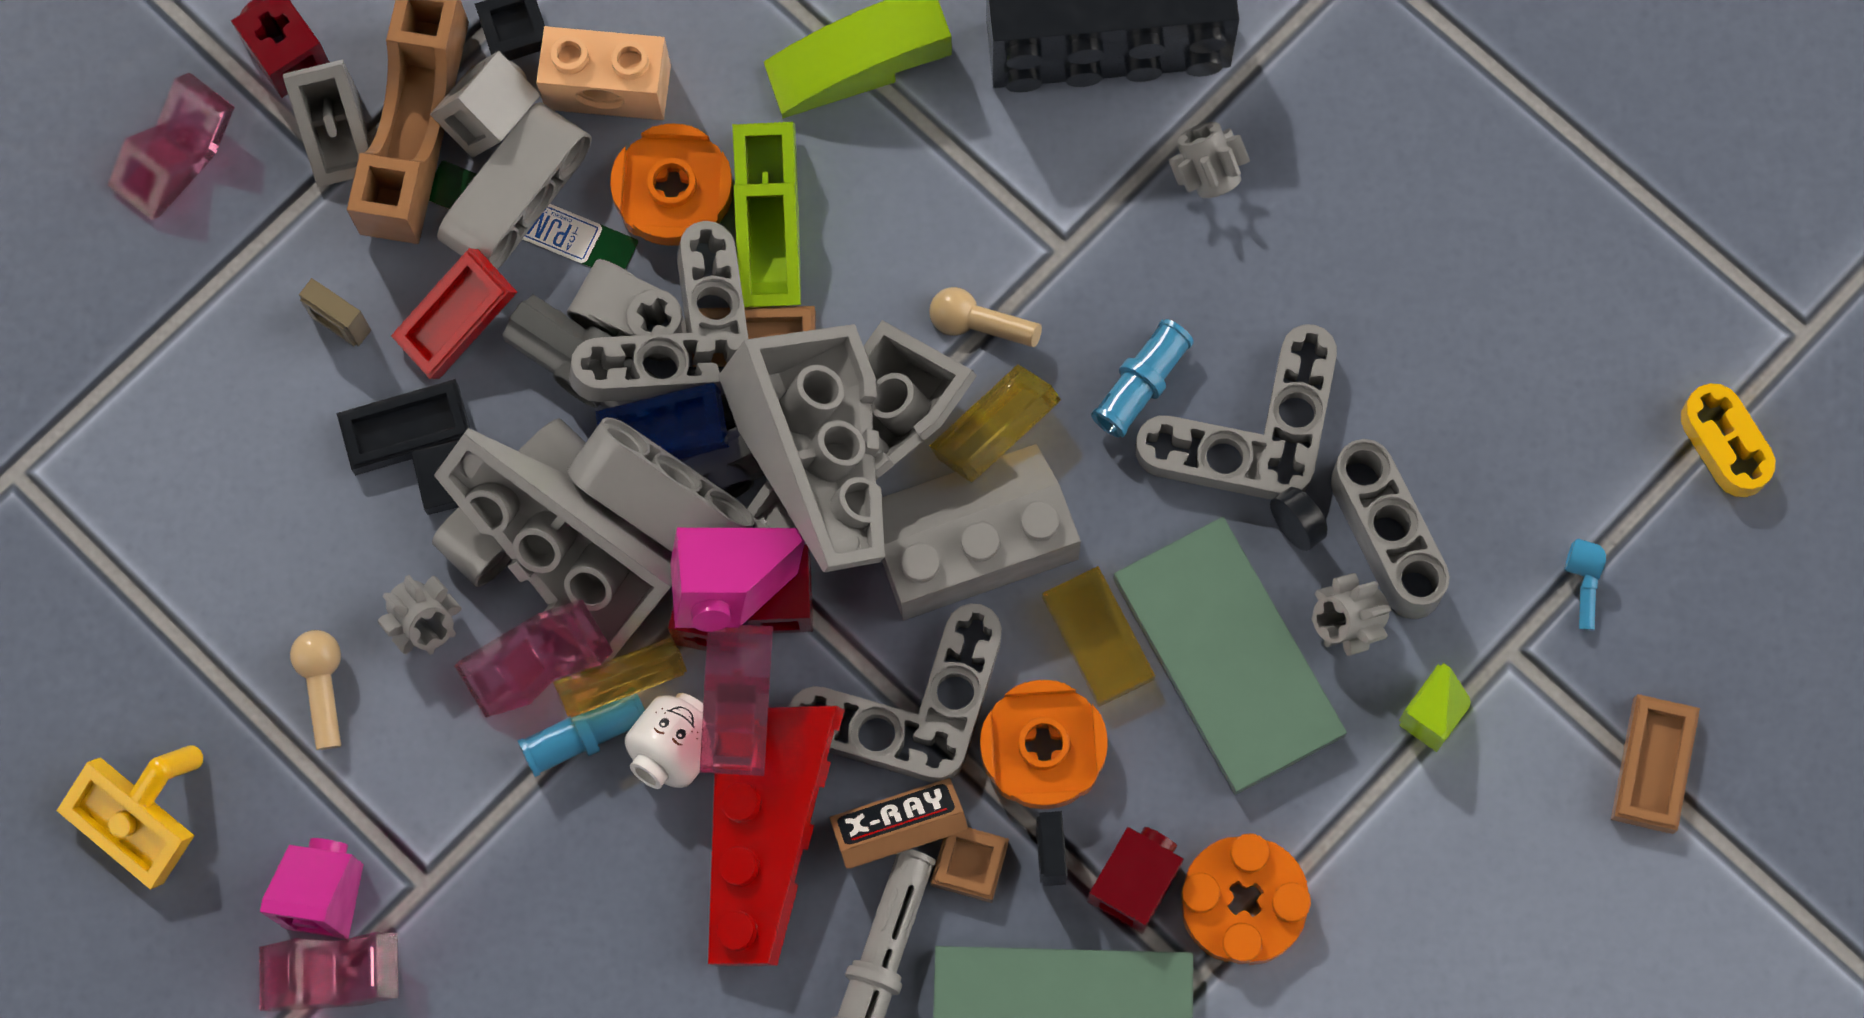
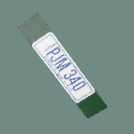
M441 161L434 176L429 201L450 209L477 174L447 161ZM552 204L548 205L523 237L525 241L591 268L596 260L601 259L626 269L638 245V240Z

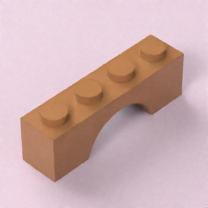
M395 0L386 38L388 72L382 115L372 144L367 151L359 154L347 206V212L360 235L419 244L445 132L430 114L455 86L469 26L461 0Z

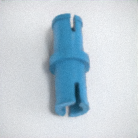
M1162 319L1159 322L1158 328L1135 358L1129 357L1119 368L1121 377L1100 405L1092 411L1091 417L1100 428L1117 438L1125 436L1127 429L1150 398H1159L1166 389L1165 378L1186 350L1193 345L1194 340L1188 331L1169 319H1165V321Z
M627 687V690L583 711L577 706L567 711L569 718L525 739L517 740L534 777L583 752L591 756L600 751L599 744L630 730L645 711L634 687Z

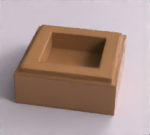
M969 827L964 832L943 838L931 886L993 903L1009 846V839Z

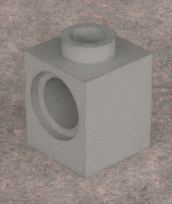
M497 51L472 66L430 115L473 158L500 143L541 94L527 81L525 73L518 65L507 60L500 51Z

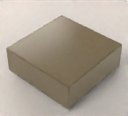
M313 278L309 280L299 293L300 301L310 317L352 346L357 345L359 347L370 333L371 328L359 309Z

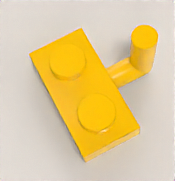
M189 745L155 757L148 763L135 785L101 757L88 761L56 811L151 890L165 883L195 836L156 804L155 800L169 779L200 768L203 763V754L198 747Z

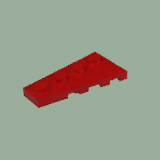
M839 706L717 709L716 731L718 732L719 743L715 750L708 964L714 966L778 965L798 889V884L795 882L803 849L808 850L814 828V825L810 824L819 788L825 787L831 762L827 761L834 731L840 730L845 709Z

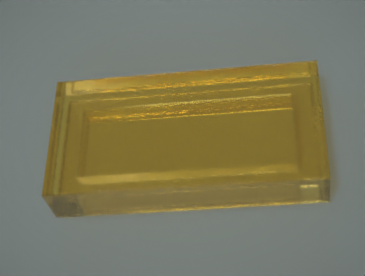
M1017 364L933 441L929 447L938 460L972 483L1052 410L1061 399L1052 385Z
M1099 566L1042 593V599L1098 707L1155 680V674Z
M668 638L553 681V685L567 717L571 716L572 718L683 676L687 669L680 650L672 639Z

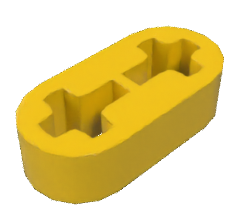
M1709 383L1698 387L1692 392L1681 410V424L1713 478L1725 492L1733 496L1748 497L1757 494L1771 480L1775 471L1776 459L1771 447L1743 403L1730 388L1722 384ZM1703 401L1710 409L1720 405L1724 410L1725 414L1720 419L1719 425L1725 436L1713 420L1702 423L1698 418V414L1704 407ZM1731 444L1742 460H1748L1753 457L1757 462L1758 466L1752 473L1753 480L1747 473L1735 475L1730 467L1737 458L1730 446Z

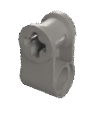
M601 259L595 261L567 310V316L586 330L589 326H593L611 337L687 333L681 306L673 295L636 278L620 266ZM665 319H668L669 325L667 327L662 326ZM650 324L655 325L652 332L648 330ZM664 354L648 356L649 359L659 362L672 360Z

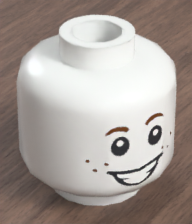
M678 693L676 697L670 695L657 696L625 737L626 750L633 759V762L630 764L633 774L643 783L655 789H660L663 784L674 788L689 786L713 756L719 743L718 732L714 728L716 726V717L713 712L698 699L685 693Z

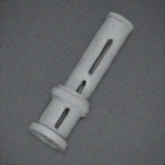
M913 849L895 854L896 857L881 901L877 907L861 959L854 960L852 965L847 967L845 976L850 981L838 1015L831 1018H885L892 995L900 994L903 984L900 982L902 977L897 974V970L912 926L914 925L931 870L936 864V860L931 856Z

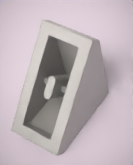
M343 59L283 74L284 83L317 188L354 179L359 154L367 151L371 144L359 92Z

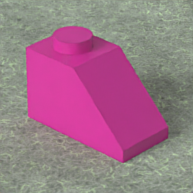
M677 527L670 562L675 628H696L701 631L712 632L724 628H739L797 575L805 544L798 529Z
M310 838L308 847L289 845L262 898L260 912L286 930L349 939L364 864L352 854H347L348 845L342 842L323 838Z

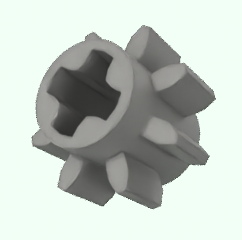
M1216 122L1194 126L1181 134L1177 140L1181 154L1169 159L1178 185H1185L1187 192H1192L1196 189L1198 195L1202 198L1217 197L1234 189L1241 181V172L1238 166L1250 162L1241 135L1234 136L1230 128L1222 131L1220 124Z
M1351 573L1333 578L1332 586L1316 590L1315 595L1319 601L1314 607L1311 619L1317 633L1324 639L1326 647L1343 643L1346 655L1350 656L1369 650L1370 643L1386 639L1388 635L1384 627L1388 622L1391 606L1388 605L1386 597L1378 589L1379 584L1376 581L1359 585L1356 573Z
M410 575L405 576L404 582L398 584L390 593H384L383 598L386 600L388 614L380 617L378 624L388 636H393L392 641L403 654L409 653L414 646L426 650L430 655L434 654L435 648L443 645L449 637H455L457 634L453 630L452 616L461 611V606L450 594H447L448 589L435 576L429 578L425 585L413 580Z

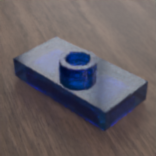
M714 382L595 411L597 426L606 417L622 421L677 459L729 447L721 391Z

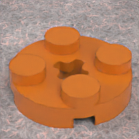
M676 123L653 126L641 133L642 138L633 142L627 150L625 146L617 155L611 171V193L617 211L622 217L626 228L633 235L659 245L678 246L680 245L683 233L692 224L701 221L720 224V221L727 214L733 198V177L730 164L723 151L721 152L719 147L712 143L709 136L701 130L689 125ZM670 172H678L681 182L689 184L685 191L678 193L677 197H665L664 191L655 190L656 183L666 182Z
M1053 680L1029 681L1019 684L1008 691L1004 698L995 704L992 711L990 710L983 722L980 737L982 763L986 774L995 784L998 792L1008 800L1034 809L1063 807L1091 791L1104 767L1108 747L1105 723L1093 704L1091 706L1085 697L1076 693V689L1065 683ZM1037 729H1049L1050 738L1061 740L1062 749L1053 751L1051 760L1040 761L1036 752H1028L1026 750L1025 742L1035 740Z
M1253 833L1243 834L1239 837L1224 838L1205 848L1188 868L1181 892L1182 918L1185 928L1200 949L1214 959L1227 963L1230 961L1236 964H1264L1285 953L1301 934L1311 906L1307 880L1295 858L1280 845L1265 840ZM1237 884L1244 889L1254 886L1261 894L1256 901L1261 911L1253 917L1245 910L1235 915L1228 907L1234 899L1230 888Z

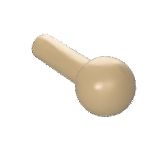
M949 287L938 292L932 299L929 308L931 322L937 330L946 335L957 336L972 329L1035 347L1039 342L1042 332V326L1039 323L977 306L974 297L968 291L958 287Z
M321 630L307 631L297 637L292 644L290 660L295 671L306 678L316 750L341 747L331 676L338 668L341 660L340 646L336 639L327 632Z

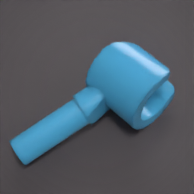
M1576 539L1570 546L1564 570L1583 576L1580 586L1579 629L1595 630L1596 590L1598 589V580L1605 566L1606 553L1598 544Z

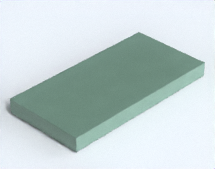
M1224 516L1114 573L1113 579L1234 795L1245 791L1346 736V729Z
M935 946L933 1018H1193V953Z

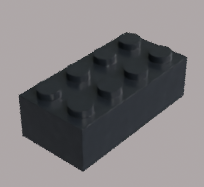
M986 0V24L993 88L1006 87L1011 92L1020 93L1036 90L1042 84L1066 82L1069 86L1088 87L1099 83L1104 78L1126 77L1130 81L1145 82L1160 77L1162 73L1186 71L1188 75L1197 77L1213 75L1221 71L1222 68L1231 67L1239 25L1237 0Z

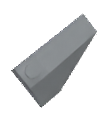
M883 320L863 346L876 378L877 398L872 403L873 430L879 432V451L875 454L876 480L942 426L977 377L973 370ZM767 480L747 508L754 518L752 528H796Z
M855 324L744 340L719 374L721 385L739 433L822 571L830 572L881 562L885 557L881 487L876 484L875 454L879 451V432L873 430L872 403L877 398L876 378Z
M468 428L434 474L481 534L492 535L512 559L508 568L520 583L528 579L545 600L548 606L544 612L553 624L607 665L672 586L670 565L672 551L585 493L572 481L569 475Z

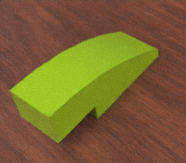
M883 0L822 27L763 61L783 119L895 83V73L950 56L952 55V36L939 0Z
M795 123L732 124L736 247L744 307L801 305Z

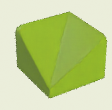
M1444 663L1441 666L1439 664L1436 666L1399 719L1401 722L1399 724L1400 727L1435 752H1438L1469 709L1471 703L1469 695L1449 666Z

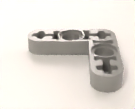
M710 221L697 222L688 227L681 237L677 264L687 333L600 337L585 340L577 346L572 354L569 368L571 387L579 396L588 401L606 402L725 394L719 379L721 372H719L717 364L711 362L713 354L723 353L725 361L729 362L741 343L749 338L736 246L732 234L724 226ZM700 243L708 244L710 252L716 253L712 266L713 276L703 277L705 271L704 258L701 252L696 251ZM716 295L723 298L729 304L731 312L722 319H709L702 315L696 303L703 296ZM688 353L694 354L692 365H697L694 376L687 375L689 368ZM664 354L675 362L677 372L670 378L657 379L650 376L644 370L642 362L649 355ZM625 357L633 358L630 374L631 380L625 379L627 367H623ZM591 360H601L603 369L608 370L606 379H595L593 371L588 370Z
M1309 324L1293 328L1286 335L1279 354L1264 434L1174 416H1156L1147 420L1138 432L1135 456L1139 465L1147 473L1157 477L1270 500L1289 487L1299 488L1306 492L1315 470L1337 357V345L1333 336L1324 328ZM1304 343L1315 344V354L1325 357V359H1315L1308 384L1296 382L1301 357L1291 353V351H1301ZM1287 378L1292 382L1284 383L1283 379ZM1313 385H1320L1321 390H1318ZM1291 398L1303 399L1311 405L1314 411V419L1307 426L1301 428L1289 426L1281 419L1279 414L1280 405L1285 400ZM1160 433H1167L1172 435L1171 444L1173 446L1190 450L1192 437L1202 439L1196 454V468L1186 466L1189 453L1172 450L1169 452L1167 459H1158L1155 457V447L1147 445L1146 442H1157ZM1274 435L1281 440L1273 441L1272 436ZM1285 441L1297 443L1292 467L1293 470L1302 473V476L1293 475L1289 484L1277 482L1278 473L1268 469V466L1275 467L1279 465ZM1308 442L1310 446L1309 448H1306L1305 446L1299 443ZM1217 444L1232 445L1239 451L1242 457V464L1234 472L1221 474L1209 466L1207 452Z
M973 603L960 606L951 613L945 625L918 714L818 686L802 689L793 697L789 707L815 706L816 702H823L826 706H839L845 710L851 709L856 711L849 723L848 743L837 741L841 735V730L834 731L829 753L931 783L947 778L952 780L960 773L965 764L1001 646L1002 627L999 618L992 609L982 604ZM972 620L982 621L983 633L991 636L989 642L979 640L972 655V665H984L980 673L964 663H945L948 655L960 661L964 649V636L956 631L958 627L969 628ZM951 677H961L967 680L974 690V697L966 707L958 710L943 706L937 696L940 684ZM844 711L843 718H842V721H844V722H845V711ZM874 718L884 719L894 727L895 739L887 749L870 751L860 743L858 738L859 730L868 720ZM909 726L917 729L913 735V742L922 745L933 746L936 737L945 738L947 740V750L955 754L953 760L942 759L938 768H931L928 766L927 754L909 748L908 761L897 759L905 745V727Z

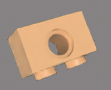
M544 26L536 80L543 104L554 111L664 120L671 70L665 37Z

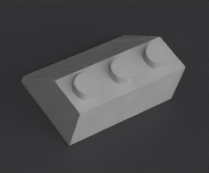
M1037 444L882 497L885 557L881 561L903 621L1079 560L1081 540L1061 487Z

